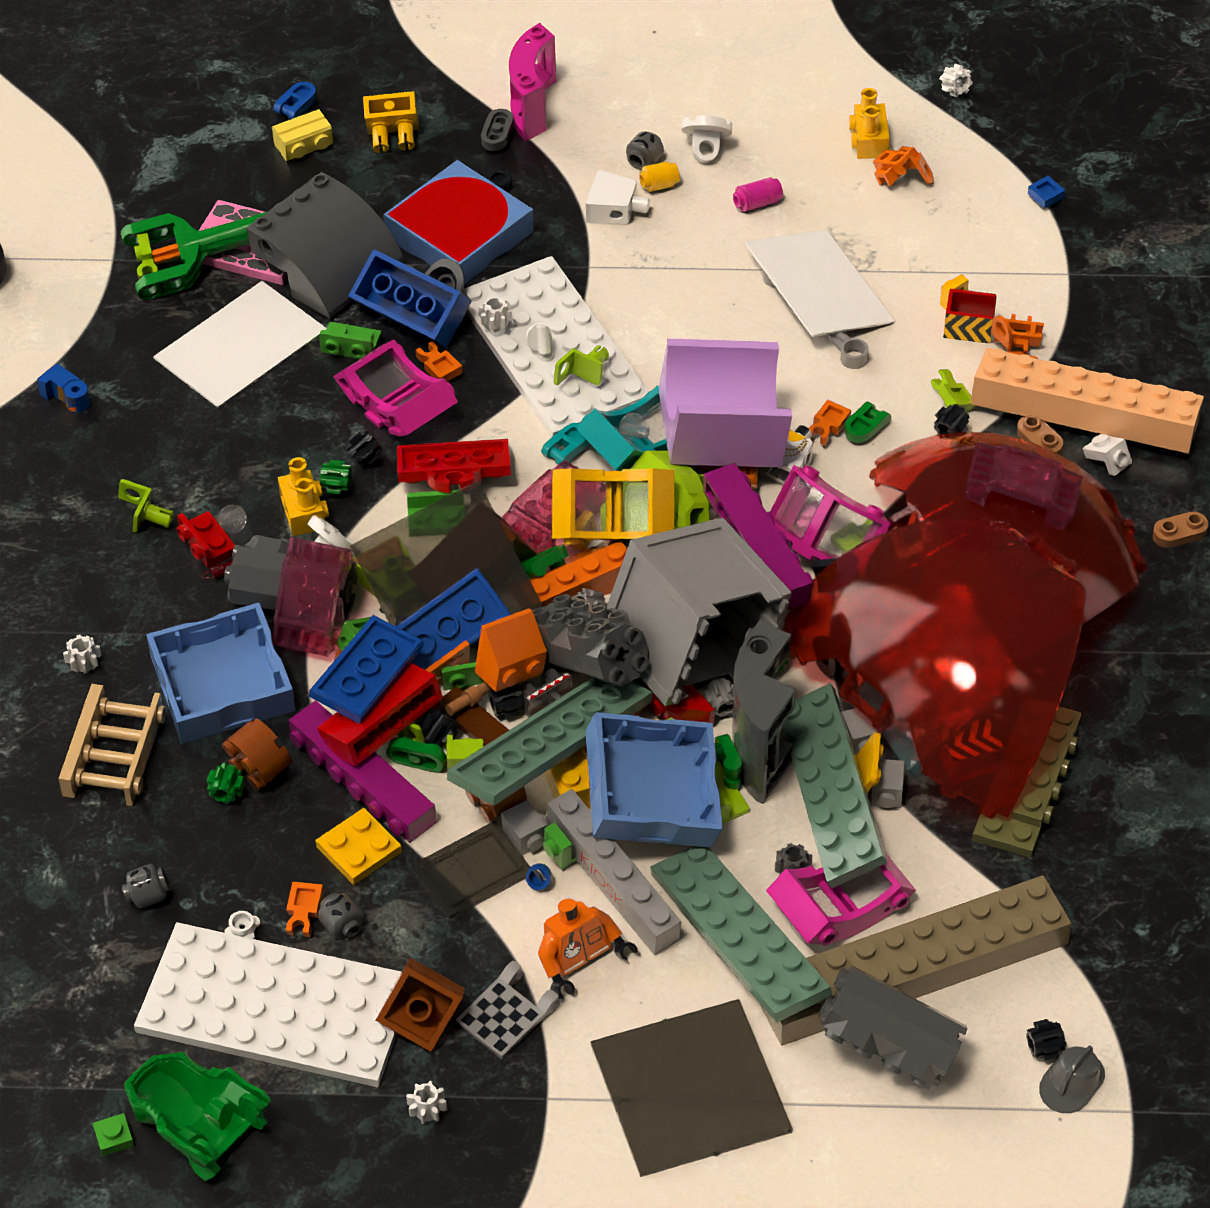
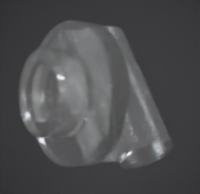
M638 413L625 415L619 424L620 433L627 440L647 439L649 436L650 428L647 427L645 418Z
M231 504L225 506L219 515L215 516V519L226 532L237 533L245 527L247 515L242 507Z

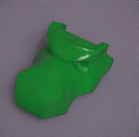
M184 1052L152 1056L124 1083L125 1092L137 1122L156 1125L160 1136L189 1159V1164L195 1174L204 1181L213 1178L221 1170L216 1161L248 1129L254 1127L261 1130L268 1123L263 1115V1111L270 1104L271 1099L264 1090L245 1081L230 1067L225 1069L212 1067L209 1070L195 1063Z

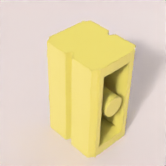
M320 109L272 127L274 144L286 161L301 158L305 154L325 149L333 144L331 125Z

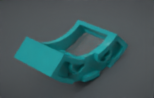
M658 385L642 399L624 409L606 412L594 408L591 413L582 419V422L576 428L617 471L631 469L644 451H668Z

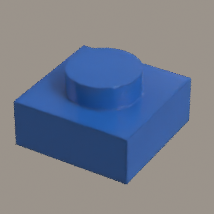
M1047 176L1028 186L1027 194L1045 209L1065 197V190L1050 176Z

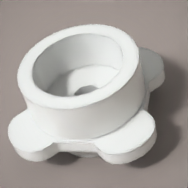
M247 911L235 912L230 916L229 927L225 929V933L254 939V931L260 925V920L257 916H252Z

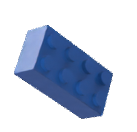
M375 249L371 252L348 295L358 304L445 348L448 347L472 302L471 299L460 291Z

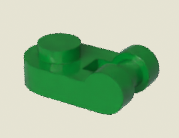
M866 401L847 419L845 423L846 438L854 443L868 441L881 428L884 429L889 424L891 414L884 410L880 412L874 404Z
M565 545L554 546L520 562L517 566L519 576L522 578L540 577L546 573L547 567L553 569L565 564L564 559L569 556Z
M728 734L717 736L714 743L716 762L720 761L724 769V785L729 789H736L742 783V761Z

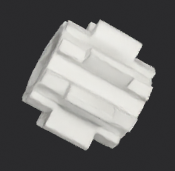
M955 64L954 67L950 68L945 67L943 75L939 78L942 80V91L949 92L954 97H958L962 93L967 94L968 88L973 84L970 80V77H972L970 75L971 71L963 69V66Z
M499 295L487 297L483 301V306H479L481 325H484L486 329L489 328L494 332L496 330L502 331L506 328V325L508 326V321H512L510 302H507L505 298H500Z
M77 635L76 638L70 639L66 643L68 651L63 652L65 663H70L72 671L77 673L80 671L85 674L98 666L97 657L101 656L100 646L94 644L92 637Z

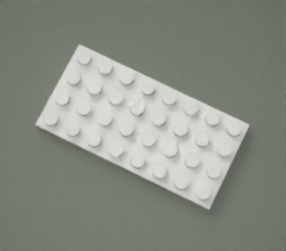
M552 256L464 288L463 294L472 300L466 314L550 437H553L571 423H581L582 419L591 413L594 408L606 412L624 409L642 399L649 392ZM499 295L500 298H505L507 302H510L512 321H508V326L506 325L504 330H496L494 332L481 325L479 306H483V301L487 297ZM542 323L550 328L552 332L550 353L540 354V351L533 350L527 345L526 333L532 325ZM597 345H601V349L605 347L608 350L609 358L603 362L602 383L599 386L574 374H570L558 386L553 384L556 362L572 348L584 354H589ZM566 363L562 367L561 374L563 373L566 367Z
M176 922L135 1021L134 1029L136 1033L379 1087L397 1032L375 1020L401 972Z

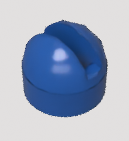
M542 863L532 865L526 873L527 884L535 890L546 888L552 878L550 868ZM537 870H540V872H541V873L543 874V876L546 878L545 881L543 880V877L541 876V874H540Z

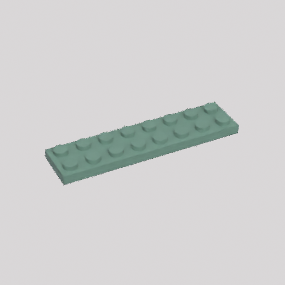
M590 678L448 769L447 780L494 806L586 745L585 731L595 712L632 715L652 702L653 692L633 681L623 687Z
M829 683L796 699L795 708L782 726L787 742L793 744V750L790 754L825 878L829 886L835 888L888 862L835 688Z
M692 846L650 866L653 878L776 1023L832 996L831 986L709 847Z

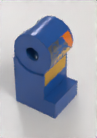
M56 363L37 378L39 393L48 400L54 396L65 403L69 411L75 413L83 412L89 407L90 400L87 385Z

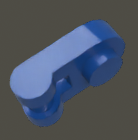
M309 82L294 84L275 102L274 112L281 116L285 114L290 120L302 116L303 112L316 100L315 86Z

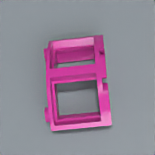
M541 23L531 27L518 39L509 57L511 113L513 114L514 127L525 142L546 131L545 90L556 83L555 36Z

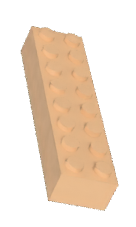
M986 348L974 377L970 403L1025 417L1033 415L1043 421L1189 454L1204 396L1190 391L1183 392L1170 389L1163 385L1147 384L1136 379L1116 377L1109 373L1089 371L1082 367L1062 365L1055 361L1040 360L1028 355L1013 354L1002 349Z

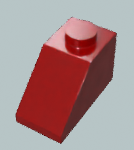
M692 684L682 687L689 697L680 700L678 704L665 706L652 693V702L649 705L656 716H661L664 720L672 717L675 720L713 723L714 727L715 709Z

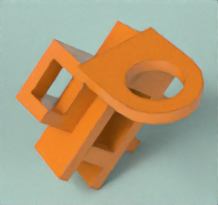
M902 146L898 151L884 150L873 161L877 170L874 174L879 185L886 181L887 185L891 186L901 175H905L909 168L918 169L928 185L934 183L933 173L921 152L918 153L914 147Z
M1012 314L1011 319H1006L1000 315L993 318L991 334L994 336V342H1001L1007 348V352L1011 353L1013 351L1027 354L1028 346H1040L1044 323L1031 322L1032 316H1028L1027 321L1015 320L1016 314ZM1014 329L1026 331V333L1014 331ZM1020 347L1023 348V352L1011 350V348Z

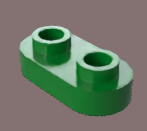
M407 737L391 739L386 750V755L394 763L428 772H440L447 759L445 752L439 745L418 742Z

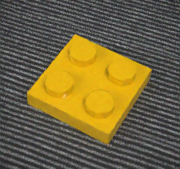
M362 808L316 839V847L353 885L402 853L401 844L365 808Z

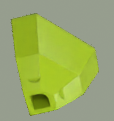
M644 451L631 469L654 468L674 470V529L709 521V502L703 493V486L698 473L689 465L670 464L668 451ZM623 483V532L648 531V483ZM606 500L600 507L601 532H606Z

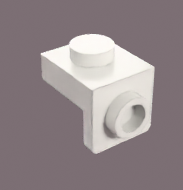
M1101 434L1094 437L1092 442L1083 448L1086 458L1104 461L1109 475L1112 476L1117 475L1132 463L1126 441L1123 438Z

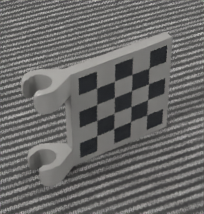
M511 961L499 978L456 1019V1023L500 1059H503L545 1016L553 1013L560 1005L559 1000H557L559 996L553 990H547L535 1006L511 986L519 982L523 977L522 967L516 961Z

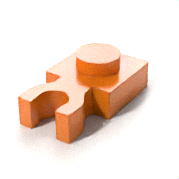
M433 341L428 343L430 352H424L421 348L416 349V358L424 363L425 371L431 377L444 378L448 382L463 373L462 365L447 350L440 353L436 343Z
M827 399L815 414L813 425L808 428L812 433L810 439L814 435L819 434L821 435L820 444L825 446L829 441L830 433L838 435L843 429L847 419L851 416L852 410Z
M292 882L286 909L289 915H293L286 925L288 935L294 936L295 928L299 925H304V936L311 938L312 926L310 919L311 917L318 918L319 905L323 900L325 891L322 884Z

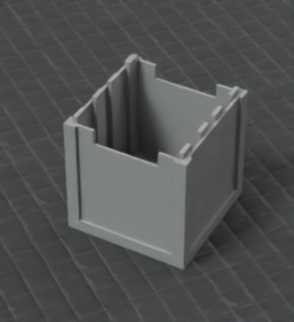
M719 518L630 540L610 595L607 609L613 608L627 612L631 627L643 632L648 649L647 657L649 664L647 669L641 672L640 677L659 700L667 706L678 704L680 700L688 698L689 695L682 687L724 675H728L734 681L735 662L743 645L746 632L750 627L754 628L760 619L764 623L779 629L777 624L781 615L786 612L792 592L724 518Z

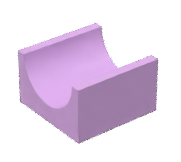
M667 338L659 384V396L670 464L727 466L735 463L737 466L782 467L792 421L791 409L777 408L776 373L779 354L778 342Z

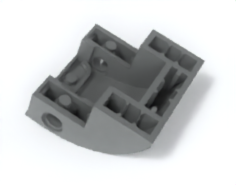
M323 172L315 175L310 181L296 189L290 196L276 204L274 208L257 218L255 222L246 228L252 253L287 273L292 297L329 319L353 301L348 295L373 249L401 263L404 261L403 254L393 235L371 206L349 187Z
M760 619L754 628L750 627L746 632L743 645L735 662L732 742L742 761V784L757 802L763 804L792 763L790 753L793 750V744L780 738V728L795 708L796 689L772 678L791 653V634L764 623Z

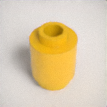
M666 161L644 166L639 174V180L643 188H646L648 192L673 187L674 184L679 183L680 174L676 163Z

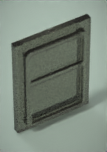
M493 821L411 865V868L447 917L452 919L526 879V873L530 865L496 821Z

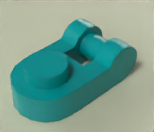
M571 423L551 437L542 446L541 453L547 458H554L557 465L566 468L572 459L589 445V442L576 429L580 423ZM563 445L565 448L561 451L559 448Z

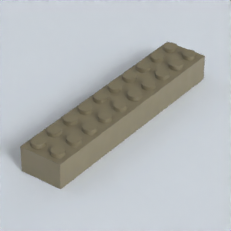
M1044 875L815 954L806 959L831 986V998H833L837 990L834 988V981L842 967L848 970L851 965L913 998H918L1068 945L1072 923ZM824 1000L777 1023L761 1005L781 1046L822 1032L825 1029L821 1024L822 1018L819 1017V1010Z

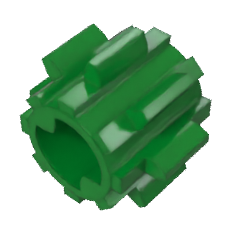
M330 460L329 463H323L320 471L321 489H327V493L339 495L343 491H349L352 467L345 465V461Z
M222 763L221 766L217 765L215 771L210 770L206 781L208 783L207 790L209 791V796L213 797L215 801L225 802V804L234 801L236 796L241 797L245 786L243 784V772L238 770L233 764L227 765Z

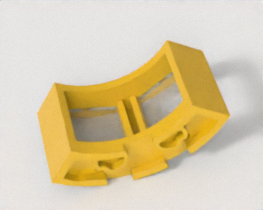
M573 468L553 470L552 539H564V545H581V540H632L674 529V470L654 468L623 469L622 471Z

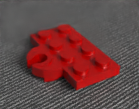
M508 439L397 445L398 483L415 484L420 481H427L428 485L434 490L450 493V485L459 484L460 492H465L477 487L483 477L498 479L504 476H511Z

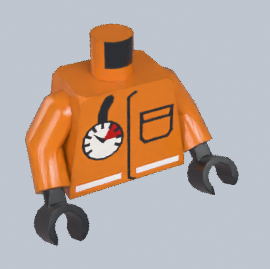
M570 898L560 901L558 904L559 912L545 921L544 936L538 950V956L547 977L553 980L550 990L557 993L561 999H564L561 993L562 986H564L567 994L573 995L575 992L573 983L563 980L562 977H565L612 948V941L615 943L614 952L621 959L628 961L623 954L626 946L633 953L637 954L638 952L637 946L634 943L622 939L620 935L623 933L608 914L594 906L588 908L583 902H576Z

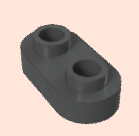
M495 109L488 114L481 132V144L485 149L498 151L506 146L514 125L513 114L509 110Z

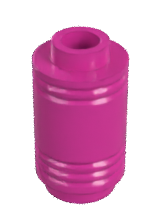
M769 177L737 186L735 193H733V202L743 212L777 203L783 197L782 185L777 178Z

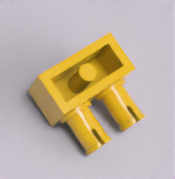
M865 88L861 91V104H854V115H849V130L854 131V133H851V148H856L857 159L877 158L884 150H889L890 138L885 103L876 104L878 94L873 88Z
M415 92L363 97L365 122L368 135L372 134L373 151L381 153L380 144L383 146V153L389 150L388 133L398 132L399 149L406 151V141L408 149H413L415 147L413 130H419Z
M300 457L293 458L289 461L290 474L278 477V485L292 536L315 532L307 524L313 515L325 520V517H329L326 501H320L319 498L322 496L319 480L314 481L311 470H307L306 460Z

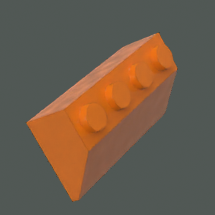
M606 540L564 559L565 564L553 569L547 567V571L543 576L521 578L507 584V589L521 608L527 607L532 611L547 606L553 602L555 597L568 594L572 598V596L577 595V592H582V588L602 592V596L612 593L627 548L620 540Z

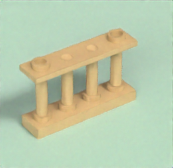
M91 684L59 776L62 796L75 798L78 787L86 784L124 790L127 806H133L136 795H140L143 789L142 776L160 723L163 724L166 719L167 708L162 704L161 693H154L150 707L109 701V698L105 697L103 685ZM107 713L146 718L142 730L101 725L102 716H106ZM99 736L138 742L134 754L95 749L92 746L94 739H98ZM91 760L130 766L126 778L87 773L84 770L86 763H90Z

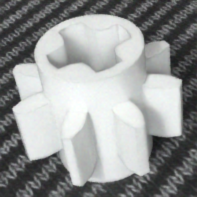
M429 1081L428 1084H415L414 1094L406 1095L407 1104L410 1106L409 1116H417L422 1124L426 1121H439V1112L447 1110V1103L444 1100V1089H436L432 1085V1081Z

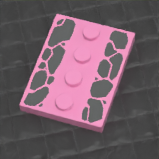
M218 200L199 231L264 212ZM250 244L207 256L203 261V264L280 285H283L288 277L287 273L253 254Z

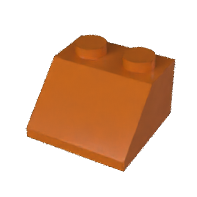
M530 608L481 626L475 673L495 692L543 674L547 650L534 613Z

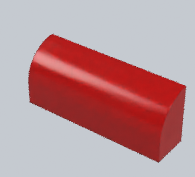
M410 663L361 724L337 712L317 727V730L326 745L339 758L356 767L443 698L437 678L434 674Z

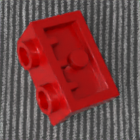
M209 511L191 520H188L183 513L177 515L179 526L176 527L177 533L182 542L187 541L189 543L191 552L197 561L201 559L205 566L210 568L232 557L235 544Z

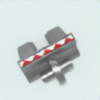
M552 667L541 676L543 686L537 688L532 682H527L520 686L525 702V715L528 718L572 691L570 682L573 680V676L568 671L560 674Z

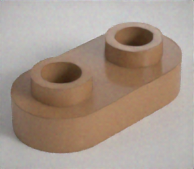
M1033 415L1020 418L1017 425V435L1035 454L1045 460L1056 459L1062 454L1063 439L1045 421Z
M1188 512L1156 522L1152 537L1157 545L1164 548H1172L1203 539L1207 534L1209 523L1203 514Z

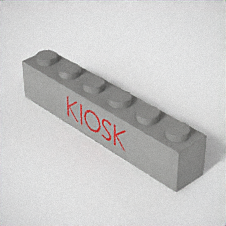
M570 789L548 802L546 813L548 824L551 825L554 822L572 843V855L653 955L680 939L681 920L614 839L593 838L591 811L575 791Z

